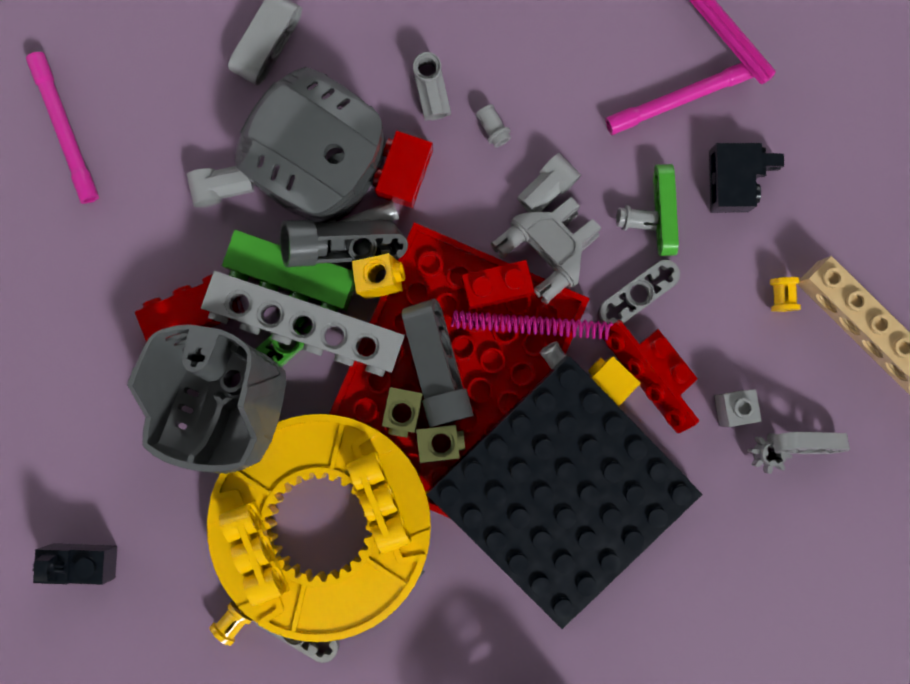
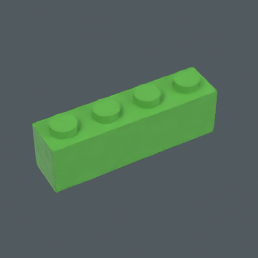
M234 230L221 265L230 270L229 276L248 281L249 277L260 281L259 286L276 292L279 288L290 291L289 296L306 302L310 298L321 302L319 306L338 312L339 309L347 312L355 290L352 270L332 263H318L315 266L285 267L281 257L280 245L238 230Z

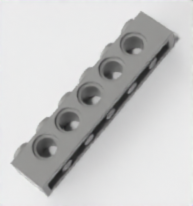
M217 271L213 272L201 309L210 312L208 315L209 319L224 324L228 323L229 318L241 322L239 329L259 335L260 329L273 333L272 340L290 345L292 340L304 343L302 350L319 356L322 355L323 350L336 354L334 361L353 366L354 361L367 365L365 371L384 377L385 371L392 373L405 336ZM239 296H246L249 301V307L244 313L237 314L233 310V302ZM269 307H278L281 312L279 321L275 324H267L264 320V312ZM301 317L310 318L313 324L312 330L306 335H299L295 330V323ZM334 327L340 328L344 332V340L337 346L329 345L326 341L327 331ZM362 338L372 339L376 345L374 353L370 356L360 355L356 348L359 340Z

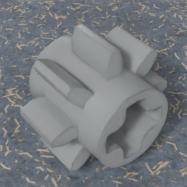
M773 433L767 435V441L762 437L756 436L755 441L757 444L754 449H748V452L753 453L755 458L751 465L758 467L764 464L763 471L768 474L772 473L773 466L784 471L785 466L783 463L786 461V458H792L791 454H779L773 450L771 452L773 458L766 459V456L769 454L767 448L774 449L772 436L776 434Z

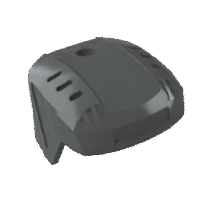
M303 67L294 70L276 83L274 82L257 102L240 131L241 135L236 147L234 160L237 168L281 207L314 222H327L328 220H335L337 222L348 215L361 202L373 184L377 169L382 166L385 147L383 125L375 109L346 87L329 78L327 74L309 67ZM315 83L317 84L313 89L308 90L310 86ZM327 93L330 94L328 98L322 99ZM340 148L344 151V153H336L328 161L326 160V154L330 149ZM261 157H265L262 167L259 168ZM279 166L277 177L275 180H272L275 167ZM295 176L292 189L287 190L290 177Z
M190 324L176 325L155 332L144 345L127 384L145 415L143 447L153 456L166 463L199 472L228 474L246 469L260 462L272 442L279 421L286 388L285 370L280 364L264 353L255 350L235 335L221 329ZM240 373L241 379L239 384L231 388L232 377ZM192 389L198 392L199 395L194 397L188 394L187 390ZM182 407H190L193 409V412L189 414L183 411ZM184 423L187 425V428L181 429L179 424Z

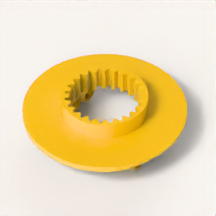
M310 414L279 421L272 442L261 461L243 470L228 474L220 473L210 496L207 516L208 545L214 569L222 586L238 608L258 623L259 626L272 633L294 640L328 642L358 635L385 620L402 604L415 586L424 567L430 544L431 518L428 498L423 483L409 458L392 440L377 429L363 422L338 415ZM314 474L317 479L325 478L328 474L330 481L341 477L342 486L350 483L353 485L351 493L356 494L360 500L359 503L362 505L364 517L367 519L365 529L372 534L364 538L363 542L367 546H363L359 550L358 554L360 557L356 556L350 562V566L348 564L344 565L340 572L333 569L327 576L324 571H320L314 577L312 569L301 573L300 564L291 567L289 565L291 557L280 556L283 547L282 545H274L278 534L271 532V528L276 526L277 522L271 516L279 512V509L274 504L284 500L282 493L290 492L292 490L291 485L295 486L302 483V478L305 481L313 479Z

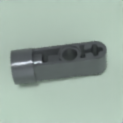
M286 220L282 221L280 228V250L285 267L315 266L318 263L352 262L387 253L395 259H399L406 253L408 248L407 239L397 225L390 220L340 222ZM363 238L360 243L354 244L356 240Z
M433 298L403 308L402 319L424 397L422 403L429 428L474 416L467 389H464L439 302Z

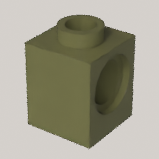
M390 387L382 426L389 427L388 434L408 437V432H416L423 393ZM400 403L407 404L412 411L411 418L404 423L397 421L393 414L394 408Z
M456 424L416 429L420 463L460 458L459 451L465 450L463 431L456 430ZM446 434L451 440V447L445 452L436 451L432 446V439L435 435Z

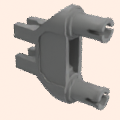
M572 197L553 212H529L515 216L511 220V227L490 243L496 253L500 251L498 255L504 259L519 244L528 242L553 268L554 272L534 288L537 297L540 298L542 296L541 301L545 304H548L566 286L570 288L578 284L581 253L599 237L598 232L601 230V227L593 219L574 234L566 227L578 216L577 210L580 207Z

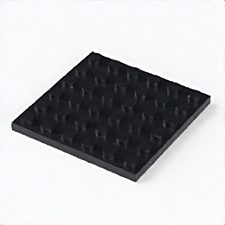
M568 354L426 491V495L561 629L568 625L703 495Z

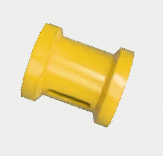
M799 277L770 279V285L773 286L774 305L771 306V312L801 310V305L797 303L796 284L800 283Z
M234 601L227 605L228 610L217 623L213 622L209 627V630L216 639L229 646L235 642L234 637L242 627L252 622V619L241 611Z

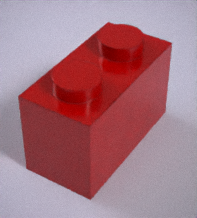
M396 130L394 138H388L385 144L383 156L387 158L383 169L378 168L373 179L372 186L376 187L377 197L388 201L392 200L394 203L413 209L433 153V142Z
M527 260L462 275V283L469 311L530 297L534 293Z

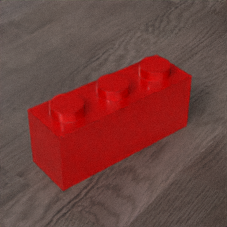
M213 274L203 278V284L193 288L190 285L175 289L172 291L173 296L162 300L158 297L148 300L142 304V309L134 312L146 342L155 332L176 325L191 324L211 328L221 324V322L209 319L208 315L210 312L201 309ZM239 297L233 302V310L237 314L245 312Z

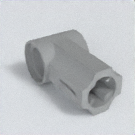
M423 52L413 62V74L424 120L443 119L451 115V110L441 71V61L434 53ZM424 65H431L435 68L436 72L431 76H423L419 73V69Z
M557 153L541 169L540 175L520 193L517 200L528 212H542L559 194L563 195L581 177V174L560 153Z
M237 166L219 170L203 168L187 174L194 207L213 206L222 202L221 199L255 192L254 183Z

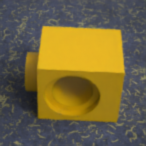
M389 253L352 261L355 290L363 298L371 299L403 292L401 282L405 281L403 265ZM381 270H386L384 279L376 283L377 273Z
M613 356L606 360L600 357L588 369L593 381L618 407L641 384Z

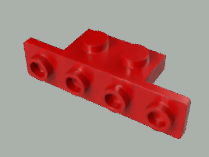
M617 320L613 323L614 325L610 326L608 340H605L604 330L602 332V339L608 348L613 351L624 367L641 383L639 386L646 393L648 399L653 402L675 432L679 434L694 427L699 422V419L680 395L698 378L659 329L655 330L642 342L638 343L621 320Z

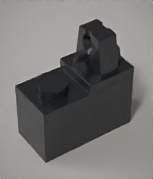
M716 143L709 150L710 213L749 212L757 207V203L761 199V186L757 184L756 179L765 177L766 171H779L783 168L784 154L766 153V147H762V143Z
M53 543L35 549L34 568L32 569L34 571L33 583L103 585L116 578L117 546Z

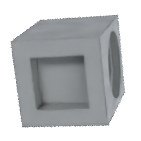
M756 389L714 395L719 426L733 427L762 422Z

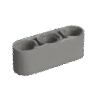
M264 0L234 50L229 61V70L257 86L260 85L297 26L302 14V7L290 0Z

